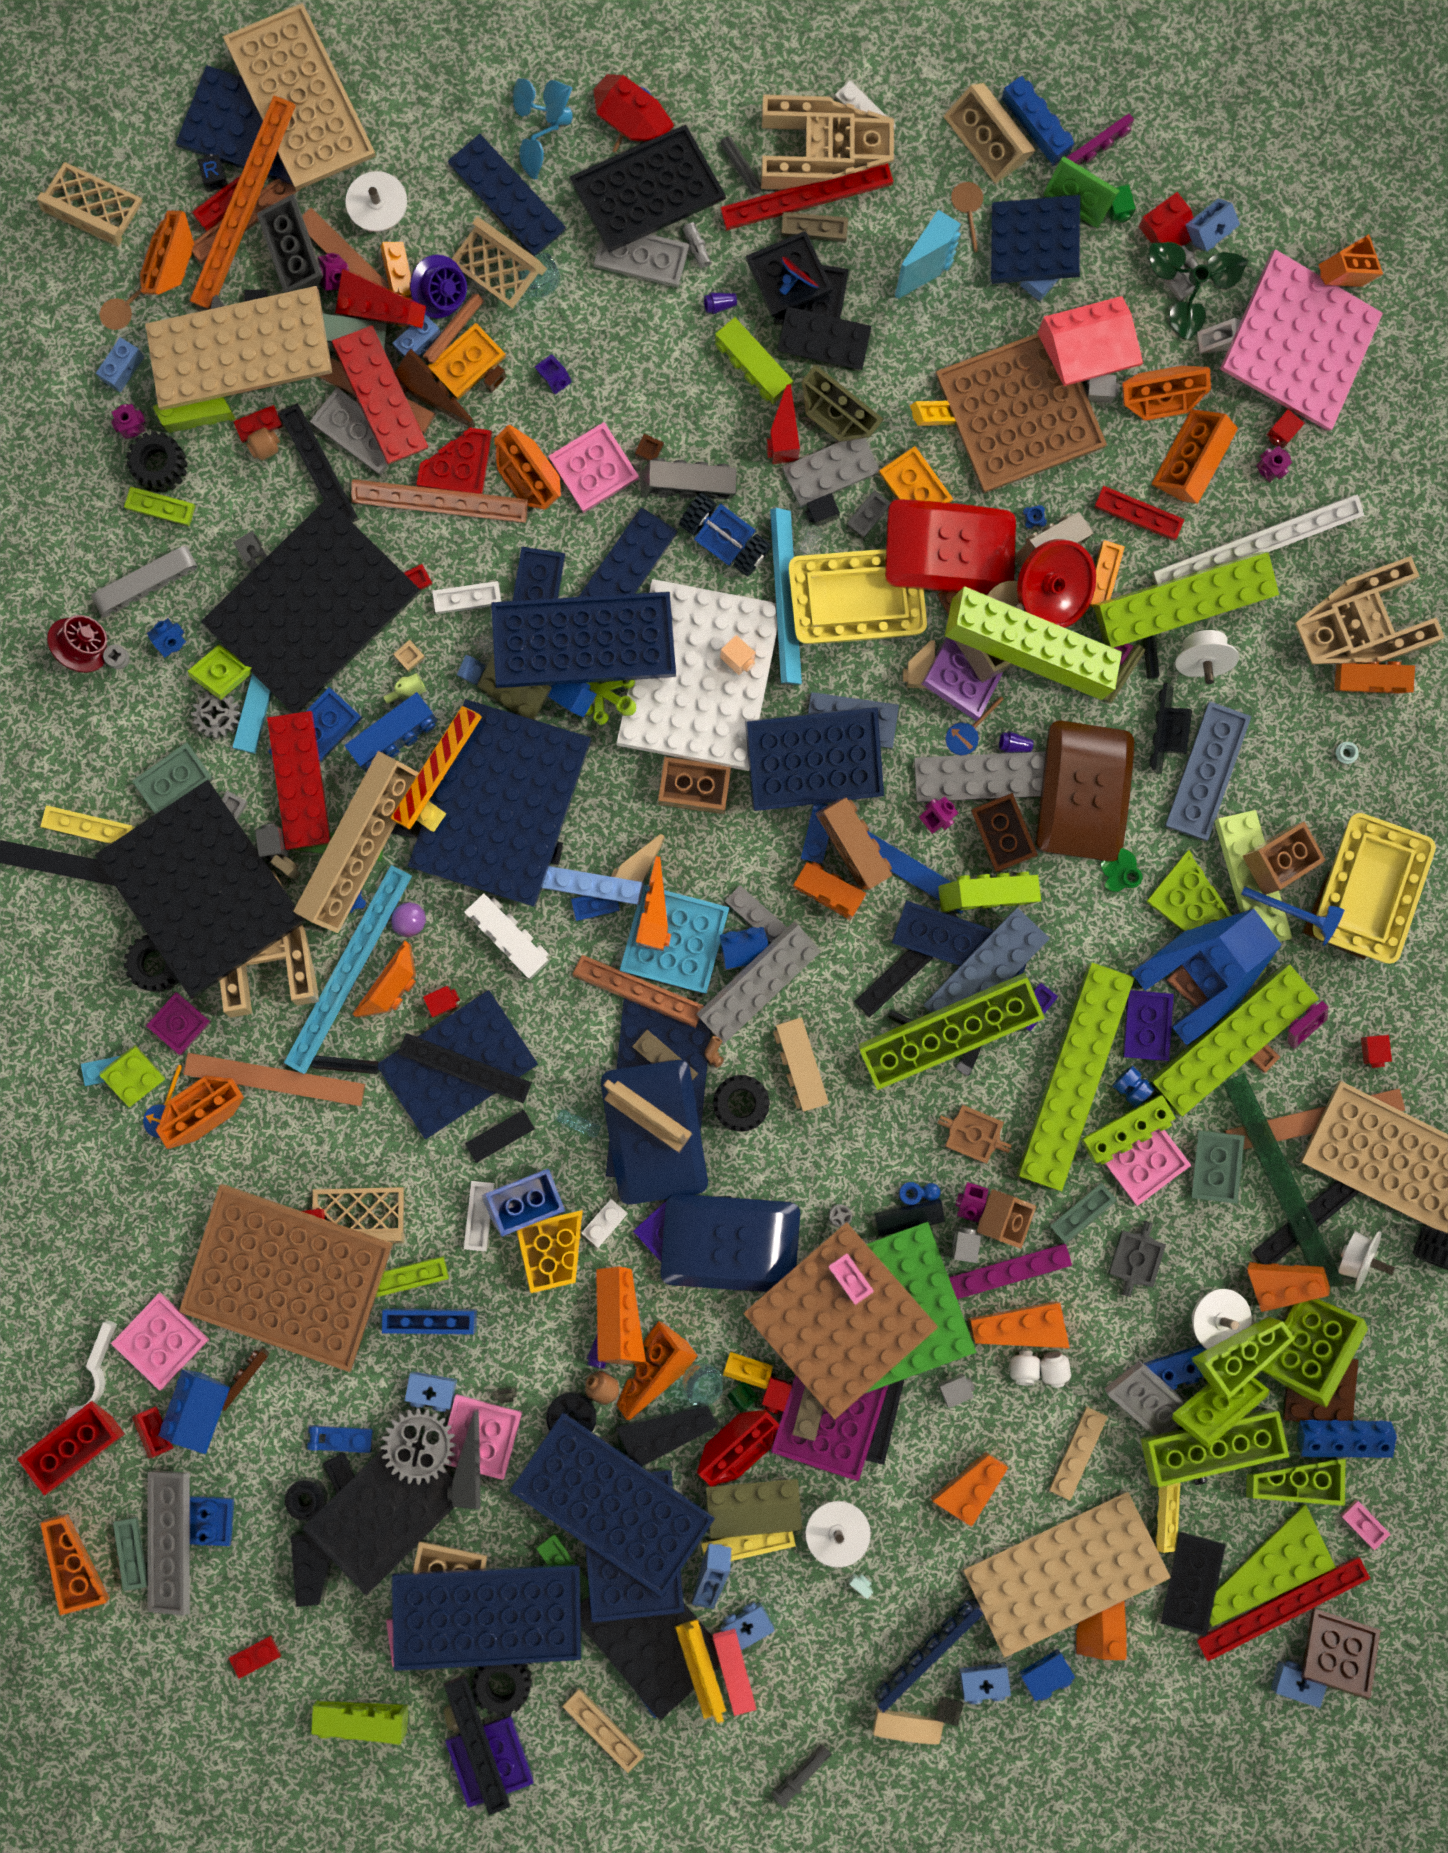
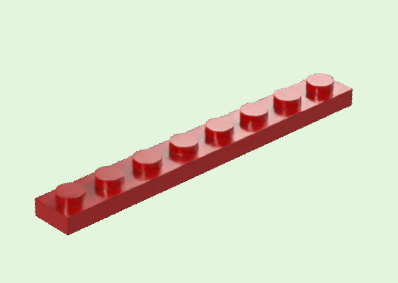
M887 163L830 180L792 187L720 207L726 231L782 216L783 212L793 213L893 185L894 181L889 164Z
M1356 1556L1335 1569L1309 1580L1208 1632L1207 1637L1200 1636L1195 1640L1205 1660L1209 1662L1371 1578L1360 1557Z

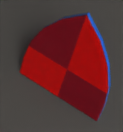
M787 257L781 258V262L791 273V275H784V284L779 289L784 295L789 292L798 279L814 288L819 287Z

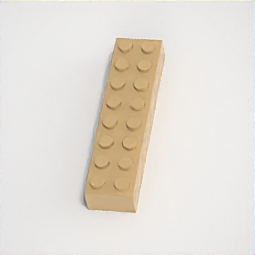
M379 751L377 752L293 912L312 923L339 933L396 825V822L390 817L419 774L417 771Z

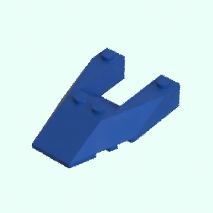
M1253 908L1184 931L1130 972L1146 991L1181 964L1207 997L1206 1000L1172 1024V1027L1183 1042L1188 1045L1242 1001L1282 944Z

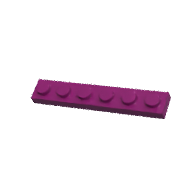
M1060 1244L951 1276L949 1280L956 1299H960L1072 1266L1067 1246Z

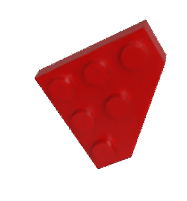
M470 427L456 440L449 442L439 449L438 453L421 462L418 471L417 487L483 494L493 434L492 430Z

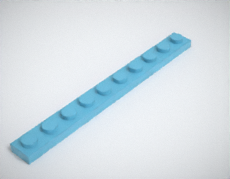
M392 865L390 866L322 991L319 1002H316L284 1061L288 1066L303 1074L307 1072L412 878L410 874Z

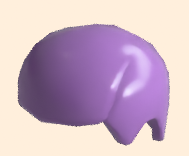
M411 902L399 905L391 917L392 929L399 936L407 938L420 933L426 923L425 911L418 904Z

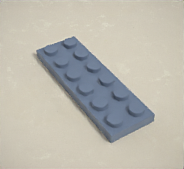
M1210 701L1207 703L1164 827L1203 841H1208L1251 716Z
M1016 907L923 1005L932 1013L1011 979L1050 938Z

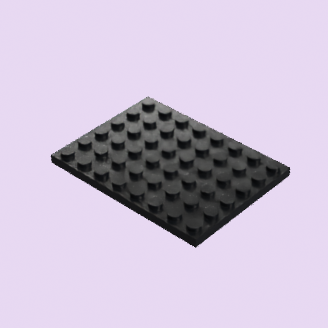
M326 498L200 622L245 666L251 667L250 671L294 714L301 711L422 591Z
M206 780L95 854L191 999L306 922L302 916L293 912L296 906L265 861L259 857L257 849L209 780Z

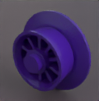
M430 255L422 259L414 268L410 279V293L412 300L426 306L425 314L427 316L444 318L455 312L463 303L467 294V282L460 267L454 260L444 255Z

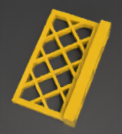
M694 1619L675 1626L703 1718L713 1717L717 1724L723 1722L722 1713L726 1709L698 1620Z

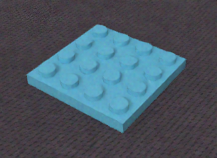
M643 885L640 905H637L620 971L707 994L720 945L719 935L723 934L729 907L664 890L668 933L671 934L669 947L665 946L664 951L637 946L636 938L642 913L645 912V899L650 889L649 886Z

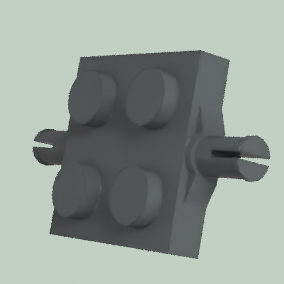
M1144 1221L1141 1233H1130L1121 1230L1108 1273L1126 1281L1122 1295L1131 1297L1134 1284L1154 1287L1166 1244L1155 1241L1149 1236L1153 1225L1151 1222Z

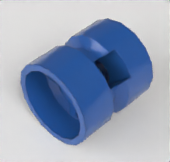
M1133 1065L1127 1068L1112 1084V1087L1119 1094L1126 1095V1100L1134 1108L1142 1104L1155 1090V1087L1147 1079H1141V1073Z

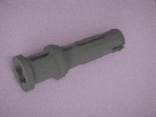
M821 1744L792 1776H786L785 1782L776 1791L773 1790L771 1792L774 1799L786 1809L787 1803L795 1794L802 1792V1786L832 1756L831 1752Z

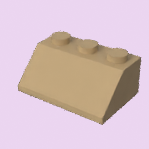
M420 1541L413 1572L485 1569L487 1555Z

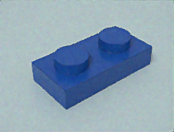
M589 896L571 899L576 921L620 911L618 901Z

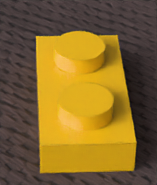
M730 1352L723 1376L767 1389L773 1366Z

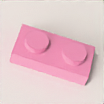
M845 1254L828 1266L855 1305L874 1292L848 1254Z
M1356 1499L1340 1515L1373 1550H1376L1391 1535Z

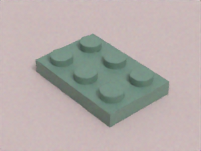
M186 742L136 777L132 782L153 812L157 814L206 780L211 782L214 778L190 744Z
M1198 1130L1191 1198L1238 1204L1244 1135Z

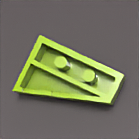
M224 397L161 410L158 404L152 406L168 433L207 424L213 425L228 420H237Z

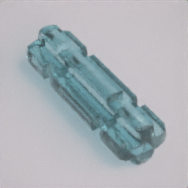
M561 1110L557 1117L558 1122L564 1125L568 1123L569 1127L582 1133L587 1132V1135L596 1138L600 1132L601 1127L594 1123L591 1125L589 1124L590 1121L575 1114L572 1116L566 1110Z

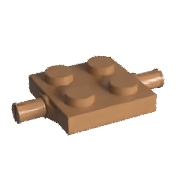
M961 1105L957 1116L953 1120L940 1115L939 1119L941 1120L937 1122V1124L949 1128V1136L945 1147L985 1164L988 1163L991 1153L996 1148L1009 1153L1010 1150L1005 1147H1012V1144L1000 1140L1003 1121L965 1105Z

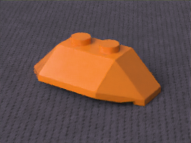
M167 211L164 215L165 218L160 222L152 236L140 272L141 293L159 295L181 285L185 277L194 241L186 214L183 211Z
M1176 366L1138 373L1122 383L1124 405L1145 421L1189 413L1204 395L1211 390L1210 368Z
M507 425L494 438L497 470L517 498L528 499L529 507L546 510L561 496L560 476L534 440L512 425Z
M404 940L352 1015L360 1018L388 1013L392 1009H398L403 1001L401 999L405 991L409 992L416 983L414 980L416 971L410 943Z
M204 1076L167 1102L156 1131L167 1149L195 1142L232 1117L244 1096L232 1078Z

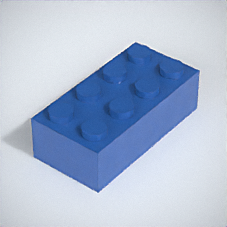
M416 692L344 746L358 765L367 773L378 751L391 758H395L400 753L399 749L405 745L411 746L418 740L417 736L422 732L428 733L436 727L435 723L438 720L418 692Z

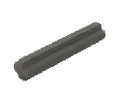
M726 136L721 140V146L753 195L759 193L762 190L760 181L731 136Z

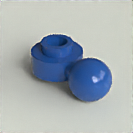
M908 1182L900 1187L898 1195L902 1203L914 1205L922 1197L928 1201L937 1200L941 1191L939 1186L934 1183H928L924 1188H920L918 1184ZM907 1190L913 1191L914 1195L912 1198L906 1196Z

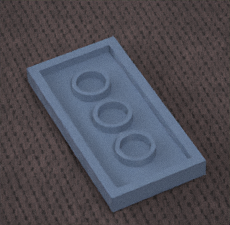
M811 692L808 714L878 707L881 748L893 749L898 704Z

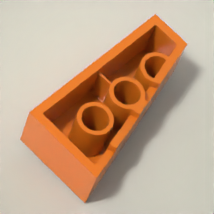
M1058 1301L968 1318L972 1341L976 1344L1070 1348L1061 1304Z
M64 1514L42 1521L40 1524L59 1614L63 1615L107 1603L110 1597L69 1515Z

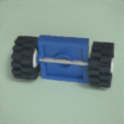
M700 493L682 515L679 526L693 536L697 534L694 539L728 566H731L734 562L733 567L749 577L765 558V555L771 548V544L758 534L754 535L756 532L754 528L721 503L715 510L717 503L704 493Z

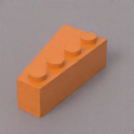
M620 1266L596 1269L598 1361L620 1365L646 1363L632 1269Z

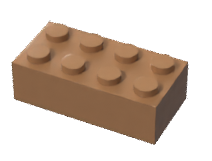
M847 798L837 799L815 814L858 887L862 890H870L892 876L890 872L892 867L888 860L882 858L878 852L880 846L874 838L871 839L867 831H869V828L863 819L860 820L855 813L857 808L851 799L848 801Z

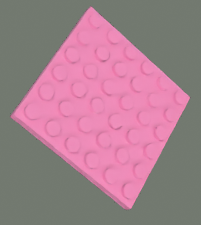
M1275 249L1270 253L1220 370L1321 428L1330 431L1334 427L1383 313L1338 286L1325 285L1320 275Z

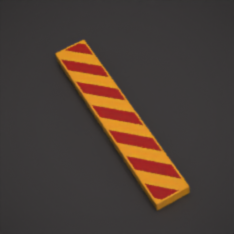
M464 706L460 708L390 817L394 822L409 830L411 829L482 718L478 713Z

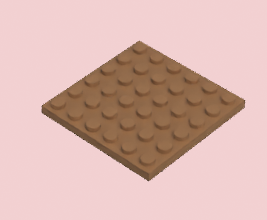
M1038 333L943 368L935 373L945 400L949 403L951 414L955 417V425L983 494L1107 446L1082 383L1078 382L1063 386Z
M847 1222L743 1313L834 1420L938 1328L934 1321ZM845 1254L850 1256L874 1291L856 1305L828 1267Z

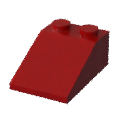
M786 384L770 431V438L766 439L767 458H772V464L799 460L800 444L791 384Z

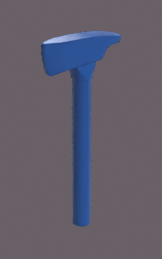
M1245 886L1241 895L1315 924V926L1321 929V934L1324 937L1323 946L1333 936L1344 913L1342 908L1328 906L1327 916L1322 917Z

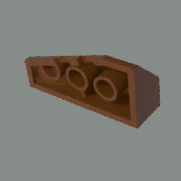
M410 349L395 372L403 392L408 391L413 397L473 428L475 424L470 415L454 397L450 398L448 396L449 392L441 381H434L435 378L430 372V368Z

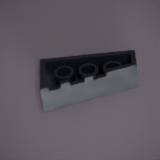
M704 1403L616 1425V1430L630 1458L640 1466H644L718 1427V1422L709 1404Z

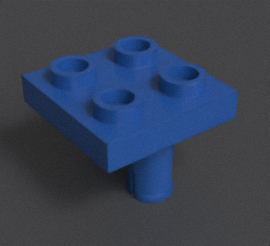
M190 1496L191 1545L230 1546L232 1544L234 1498Z

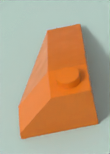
M656 856L649 883L650 889L645 899V912L641 916L636 944L637 946L664 951L665 946L669 947L671 934L668 933L661 858Z
M658 1321L643 1343V1346L647 1348L645 1351L646 1363L634 1364L637 1367L633 1379L627 1380L616 1404L626 1420H631L679 1379L698 1357L688 1341L663 1322Z
M1125 1600L1078 1623L1076 1629V1654L1102 1660H1127Z

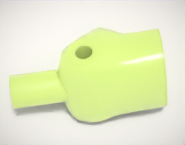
M415 673L409 677H401L394 686L395 691L385 695L384 699L387 704L398 699L405 701L416 692L419 695L426 692V688L419 675Z

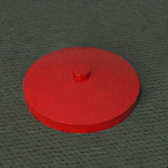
M1065 539L1049 540L1035 548L1025 560L1018 577L1017 597L1018 602L1024 606V611L1063 628L1079 620L1090 606L1096 589V569L1092 557L1080 544Z

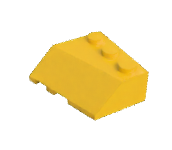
M583 1210L550 1217L516 1231L530 1293L576 1283Z

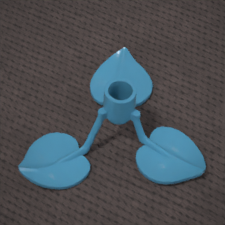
M518 78L513 90V104L517 114L528 116L531 107L547 111L546 120L552 125L532 135L530 139H523L520 146L519 155L523 169L531 178L538 179L544 152L541 143L536 138L552 130H558L559 125H570L572 122V111L569 107H566L572 87L556 80L548 81L543 92V100L546 104V107L533 103L536 92L532 83L527 79Z

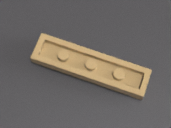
M1087 1406L1085 1407L1049 1491L1071 1501L1108 1416Z
M580 1688L563 1704L562 1707L627 1773L644 1757V1753Z

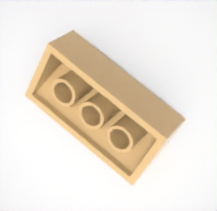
M984 83L971 85L943 116L995 184L1023 165L1036 151Z

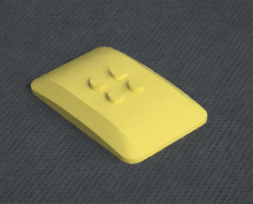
M886 549L796 556L791 559L788 567L795 635L798 641L803 644L862 641L919 635L927 627L924 590L900 588L888 584L885 577Z
M1357 813L1350 817L1317 911V916L1326 917L1328 906L1344 909L1339 925L1328 943L1383 963L1391 964L1396 962L1401 956L1435 853V842L1428 836L1367 814ZM1314 924V935L1319 940L1324 941L1321 929Z

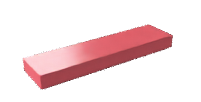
M731 1629L713 1634L734 1716L757 1710L736 1630Z

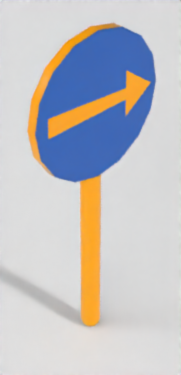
M181 1065L177 1066L164 1105H154L144 1115V1128L153 1137L160 1138L156 1128L160 1124L166 1104L173 1094L182 1068Z

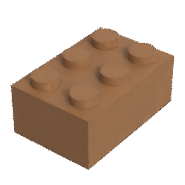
M664 757L658 803L662 806L725 814L731 768L699 761Z
M1305 821L1287 827L1242 856L1262 894L1265 895L1283 889L1326 861Z

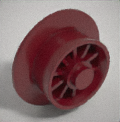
M75 615L56 621L48 630V648L54 658L66 668L76 672L90 673L104 665L103 655L107 648V635L104 628L93 618L85 615Z

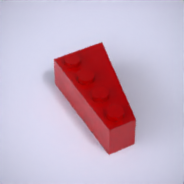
M342 269L336 314L349 318L423 329L425 305L357 273Z

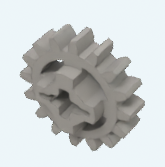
M206 691L204 699L200 696L198 697L199 705L193 704V707L197 709L196 712L191 713L193 717L197 718L193 721V724L199 726L197 730L200 733L205 731V736L210 738L212 733L216 739H219L220 734L228 737L227 731L235 732L232 726L234 724L239 725L236 717H240L241 713L236 711V709L240 706L238 703H233L235 698L232 696L227 698L226 695L220 700ZM221 701L227 703L230 709L222 708ZM216 710H218V711L220 712V714L216 715V719H215V718H214L213 716H211V715H212V714H215V713H216ZM203 719L210 721L211 728L205 725Z

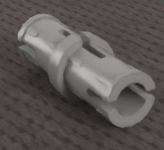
M694 222L686 224L682 229L690 244L689 250L693 252L698 267L702 269L711 265L712 261L706 251L705 240L701 239L696 224Z

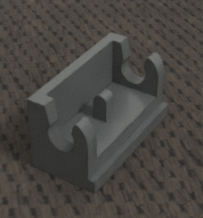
M253 531L233 542L252 571L258 566L255 558L262 556L264 560L267 557L261 547L263 546L262 542Z

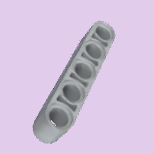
M187 546L179 547L94 592L91 598L101 617L110 616L111 612L114 611L115 613L130 605L129 602H136L149 595L150 591L153 590L155 592L168 585L169 581L173 580L174 582L189 574L188 571L196 570L198 565Z

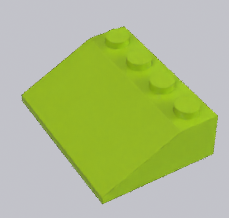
M1314 1299L1294 1304L1284 1323L1295 1339L1261 1371L1303 1397L1327 1407L1361 1344L1368 1327L1363 1318L1320 1299Z

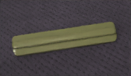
M1138 644L1133 647L1118 671L1115 690L1103 699L1107 703L1114 701L1144 654L1145 649Z

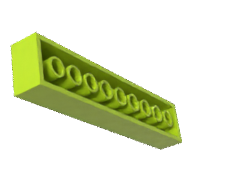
M1095 963L1087 965L1016 1176L1057 1191L1063 1190L1135 977Z

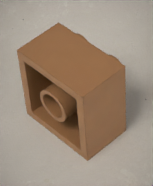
M992 1189L986 1200L983 1215L979 1220L977 1232L1021 1249L1037 1206Z

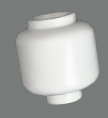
M1019 1351V1355L1011 1358V1378L1018 1385H1034V1382L1040 1378V1359L1033 1356L1031 1351Z
M1049 1352L1044 1355V1358L1040 1361L1042 1380L1054 1388L1064 1386L1065 1382L1071 1378L1069 1359L1062 1355L1061 1352Z

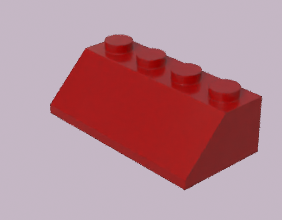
M91 1401L18 1457L17 1460L45 1496L122 1438L125 1433L109 1413Z

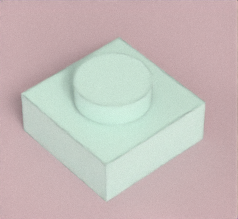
M854 1573L848 1580L849 1584L866 1599L873 1593L870 1587L872 1583L864 1575L861 1574L858 1577Z

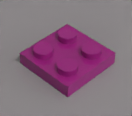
M175 992L146 1026L177 1054L182 1056L211 1021L181 994Z
M1323 1001L1318 1005L1312 1004L1306 1010V1015L1301 1020L1297 1018L1289 1025L1288 1043L1293 1049L1297 1048L1327 1021L1329 1007Z

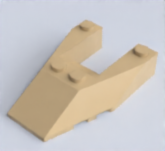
M763 95L762 128L806 130V157L762 156L761 189L783 190L807 185L894 161L893 118L869 110L865 112L856 109L852 104L846 103L845 105L833 101L831 97Z
M1412 556L1350 578L1295 623L1311 665L1383 662L1434 645L1445 638L1437 617L1395 633L1380 594L1412 583L1419 577Z
M272 871V873L274 874V876L276 877V879H277V880L279 881V883L281 884V882H280L279 878L277 877L275 871ZM303 925L220 980L223 1011L231 1018L252 1014L246 966L286 959L291 1000L297 1006L319 1002L314 967Z

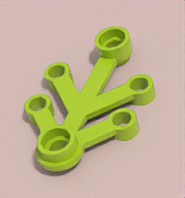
M627 680L608 681L602 684L589 682L588 684L591 685L590 689L597 695L595 697V707L591 704L586 716L591 715L595 709L593 719L599 725L605 724L609 716L604 711V698L615 704L616 709L622 715H633L636 712L635 701L629 696L619 697L610 690L622 686L630 689L635 685V680H629L627 683Z

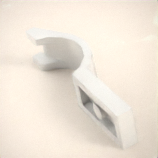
M111 1321L103 1322L86 1365L94 1377L95 1390L92 1398L85 1405L91 1401L97 1403L104 1393L105 1378L100 1366L117 1326L116 1323ZM85 1405L69 1408L65 1421Z

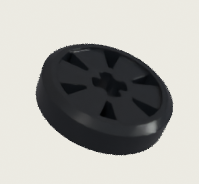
M566 1392L557 1396L552 1401L546 1415L549 1431L562 1412L569 1415L570 1412H574L575 1417L578 1418L577 1422L593 1432L597 1421V1413L594 1404L588 1397L578 1392Z

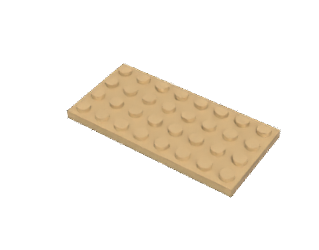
M303 3L223 36L224 42L262 121L273 95L293 102L296 105L277 151L296 191L376 157L375 151Z
M316 286L145 324L157 402L161 410L332 373L319 290Z
M1338 1081L1299 1162L1431 1228L1448 1233V1134L1342 1081Z
M1129 1492L963 1570L1004 1658L1171 1578Z

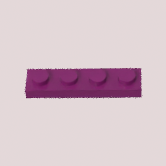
M1128 113L1066 158L1077 165L1084 161L1089 163L1097 156L1098 151L1109 149L1114 144V140L1119 136L1121 139L1126 137L1132 130L1134 118Z

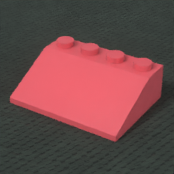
M1122 296L1045 316L1037 332L1063 386L1143 364L1132 315Z

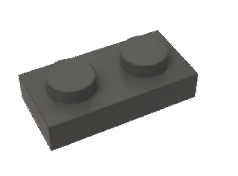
M874 490L846 526L864 539L885 514L891 503Z

